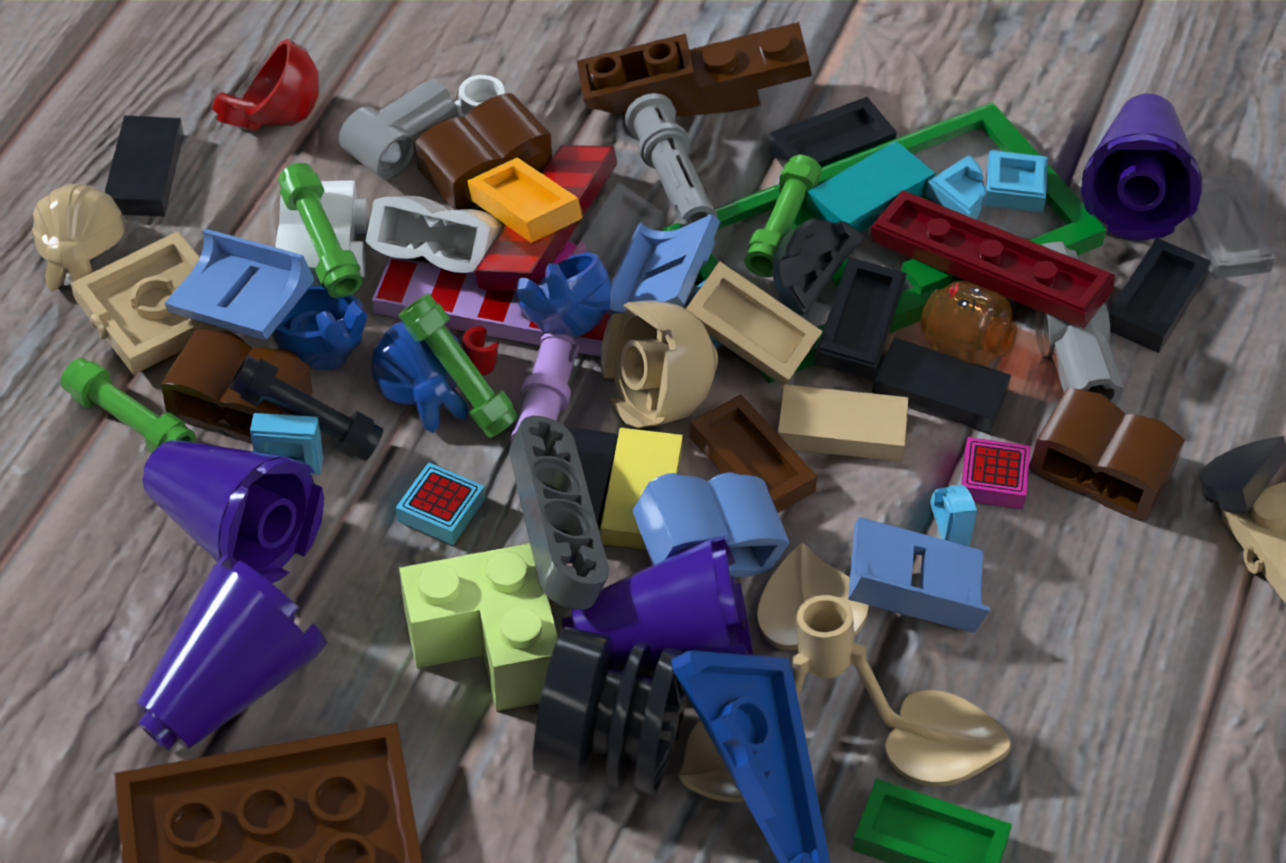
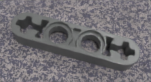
M535 415L525 417L521 421L510 445L509 454L539 584L543 592L557 604L570 609L584 610L592 607L597 601L609 576V567L575 439L564 425L554 419ZM546 485L552 486V487L556 488L557 490H553V489H551L550 487H548V486H546ZM553 526L564 529L572 535L565 534L557 530Z

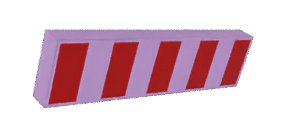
M389 257L372 298L374 314L400 319L398 315L406 307L425 294L430 293L436 303H439L450 317L449 321L444 324L447 328L466 331L471 327L482 326L487 329L488 336L540 345V340L544 333L534 322L529 321L520 308V299L517 296V291L479 289L475 272H452L434 264ZM607 312L592 331L582 336L574 337V344H579L580 346L579 353L601 357L602 340L607 322L610 319V315Z

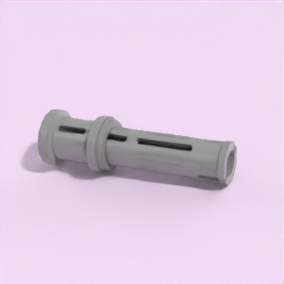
M646 94L636 99L628 107L625 114V123L631 134L640 140L638 147L643 162L649 167L656 169L678 217L680 227L687 226L711 214H714L717 218V213L711 205L693 164L687 155L690 149V139L685 129L675 123L676 110L674 105L663 94ZM655 109L659 110L662 118H659Z

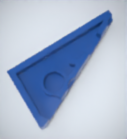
M688 651L671 659L675 675L779 863H830L790 658Z

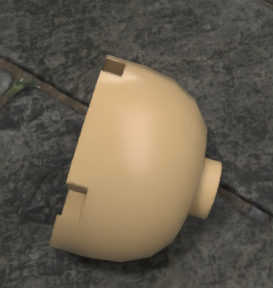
M649 300L624 304L623 306L626 307L624 313L612 314L608 320L602 340L601 368L603 379L614 378L616 390L622 398H609L613 409L626 424L637 428L661 426L690 416L708 397L718 365L717 351L706 328L691 311L669 302Z

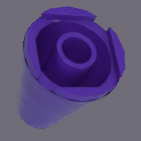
M1140 94L1132 97L1123 105L1083 171L1081 193L1085 210L1089 215L1094 214L1105 223L1107 231L1117 237L1138 241L1164 238L1175 232V226L1183 222L1188 216L1190 220L1198 209L1202 194V176L1175 108L1167 99L1156 94Z
M170 440L160 445L148 457L144 466L143 488L147 496L216 562L223 555H228L233 567L240 560L271 583L280 581L290 573L282 567L295 553L305 557L312 547L322 523L325 500L323 488L313 482L311 473L316 472L311 466L288 456Z
M726 536L711 538L602 588L597 601L592 607L584 610L572 609V616L562 618V630L565 627L611 636L614 647V669L624 670L629 654L638 641L649 644V670H656L659 658L665 647L683 650L684 653L688 651L753 655L741 584L737 583L735 576H730L729 565L736 563Z
M223 555L213 566L137 700L136 705L145 714L137 724L148 736L168 751L176 742L184 748L190 749L318 657V654L325 648L327 642L314 623L305 633L294 623L296 619L294 614L299 607L275 585L240 560L233 567L230 557Z

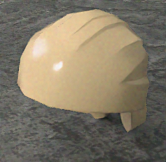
M80 183L66 184L56 188L50 194L37 201L33 212L34 223L32 233L36 250L41 257L47 260L46 286L53 292L64 285L67 273H70L73 282L92 273L93 269L90 260L114 246L122 238L125 230L122 212L109 194Z

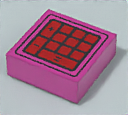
M967 437L961 484L969 490L974 502L1023 509L1027 493L1031 446Z

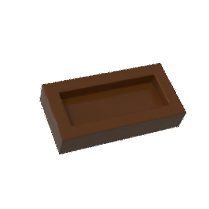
M742 394L690 421L689 437L722 474L733 472L739 475H750L763 479L777 513L816 492L817 475Z

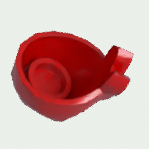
M285 39L277 45L241 99L221 92L216 95L211 109L218 114L217 121L246 130L258 131L262 125L293 126L307 119L313 111L319 96V71L306 48L289 39Z

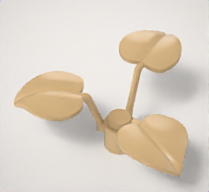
M800 543L782 561L767 582L759 600L757 624L764 639L774 647L781 650L799 651V654L793 658V676L798 700L808 672L820 678H834L841 675L850 665H854L881 720L888 727L894 728L888 735L885 743L886 757L889 763L900 775L920 785L945 787L961 783L986 770L1008 755L1011 749V741L1002 727L980 708L957 695L937 690L915 691L909 694L902 702L900 715L893 712L867 662L866 648L863 645L854 643V637L862 630L868 620L869 605L848 600L850 577L824 562L804 543ZM699 720L691 730L686 741L679 779L687 788L705 797L726 802H746L704 725Z

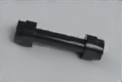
M249 355L244 358L229 386L230 390L240 394L239 398L256 407L264 400L291 415L318 417L320 431L337 439L336 450L351 458L355 456L365 462L371 457L383 434V428L376 425L373 419L358 411H355L351 417H348L276 378L278 368L262 359L258 361Z

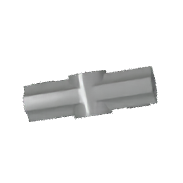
M1063 242L1042 244L1044 247L1078 260L1076 251L1066 248ZM1105 302L1084 329L1036 309L1035 334L1037 345L1043 357L1053 358L1063 391L1065 392L1067 388H1076L1099 393L1112 403L1119 402L1124 386L1109 347L1110 321Z

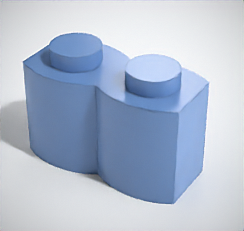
M728 472L706 481L699 477L682 476L677 473L665 474L647 484L632 510L652 565L711 538L726 536L736 563L729 565L730 576L747 577L771 571L790 544L764 480L755 476Z

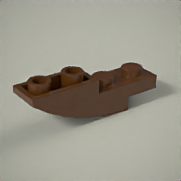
M799 22L693 49L689 48L685 33L577 61L585 107L623 115L626 114L628 107L636 99L652 93L663 94L668 97L675 107L676 117L718 114L761 106L757 90L812 76ZM655 109L658 116L661 117L659 110Z

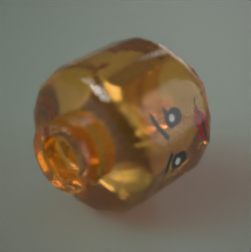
M955 281L944 289H937L927 300L921 317V329L926 334V340L930 349L955 356L969 364L989 366L998 356L1003 357L1008 354L1017 335V325L1012 321V309L1009 300L1000 293L967 281Z

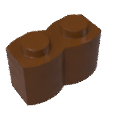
M513 93L500 94L489 98L473 108L465 117H455L440 122L424 132L415 141L418 170L454 210L471 209L478 206L471 199L468 180L515 158H519L542 173L552 159L551 133Z
M197 329L161 383L166 412L172 413L185 423L208 430H224L231 436L252 444L250 428L254 413L291 414L264 400L256 407L239 398L240 394L229 389L230 383L244 358L249 355L258 361L262 359L278 368L276 378L312 396L310 366L289 350L264 347L252 348L232 332Z
M1067 388L1036 440L1029 467L1039 476L1059 487L1074 492L1088 493L1093 499L1109 509L1130 518L1147 520L1176 467L1185 439L1160 420L1140 415L1125 414L1119 407L1099 393Z

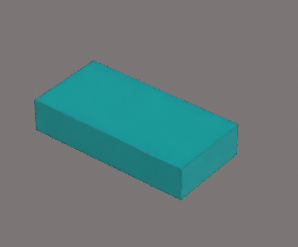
M894 141L809 190L807 209L820 220L832 223L839 221L847 222L858 232H862L874 224L902 190L919 197L925 195L927 181L935 177V172L901 144Z

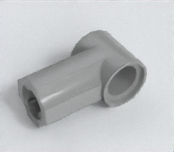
M432 79L427 83H422L379 112L371 106H364L355 110L342 125L339 133V144L342 149L380 178L391 180L399 176L409 166L415 154V141L424 132L440 122L458 117L457 105L452 101L447 88L437 80Z

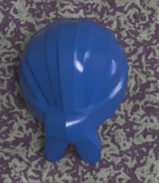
M586 252L572 255L557 264L549 263L545 270V276L539 285L529 279L519 278L517 296L520 299L519 306L524 314L544 334L552 332L554 334H566L574 338L592 331L600 323L601 318L611 306V284L607 270L599 256Z
M310 286L274 330L272 337L279 349L293 352L303 362L308 364L310 369L316 371L334 370L342 367V364L347 360L352 351L360 345L363 336L362 332L367 321V313L358 298L353 295L333 298L322 286Z
M403 321L394 324L383 334L372 352L371 370L378 391L387 399L397 403L416 405L422 425L432 433L439 427V408L445 406L456 418L467 420L469 409L465 400L455 389L457 386L456 382L425 340L415 342L404 327ZM453 335V337L455 338V340H456V341L458 342V344L460 345V343H459V341H458V338Z

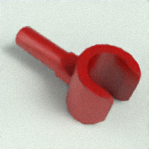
M476 326L465 331L462 349L480 374L484 376L490 374L495 368L499 343L496 342L489 347L483 348L486 342L487 329L482 326Z

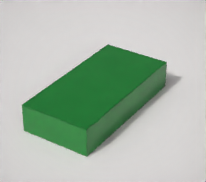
M876 778L854 835L852 851L887 863H1001L1012 824Z

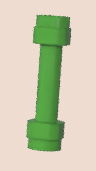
M806 155L793 156L785 164L779 179V192L781 194L765 229H758L753 233L744 258L748 270L757 276L764 278L773 277L774 254L782 237L789 233L802 202H807L808 191L818 186L822 170L819 163L813 158Z
M296 163L288 166L278 177L281 187L280 193L287 209L298 210L320 260L315 269L322 287L333 298H343L352 295L362 286L361 268L353 251L342 250L320 202L325 191L316 172H313L312 167L306 163Z
M430 293L414 301L398 315L415 342L425 340L473 405L468 414L476 425L482 428L488 438L505 430L519 417L513 408V403L503 390L493 391L444 325L449 321L450 317L442 306L436 303Z
M77 358L65 368L60 383L61 387L70 393L71 398L86 408H91L97 404L144 436L149 452L153 453L160 445L170 440L196 442L195 433L186 427L185 422L169 412L164 413L160 417L112 385L109 371L96 362L88 361L85 358Z

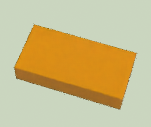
M519 158L508 161L467 181L471 199L474 203L531 243L582 219L578 197Z

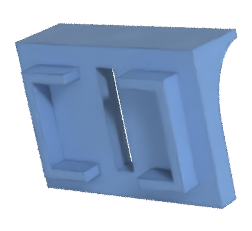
M711 214L672 231H657L646 227L642 223L638 224L611 283V306L606 311L610 317L612 314L624 313L626 307L623 305L636 301L669 302L686 309L695 292L696 286L694 282L702 264L707 263L716 243L713 238L720 224L716 216Z
M205 229L203 231L204 246L201 256L191 273L164 303L168 312L267 340L315 281L304 256Z
M859 517L854 525L848 600L975 633L990 612L989 606L982 605L981 598L983 550ZM914 554L922 555L920 588L911 586Z

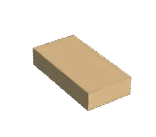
M720 261L686 308L703 323L711 337L782 385L787 384L822 333L819 328Z
M784 384L778 434L793 450L902 462L905 448L908 397Z

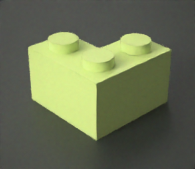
M530 543L399 568L404 614L416 669L483 656L496 712L540 703L546 672L558 635L548 597L539 584Z

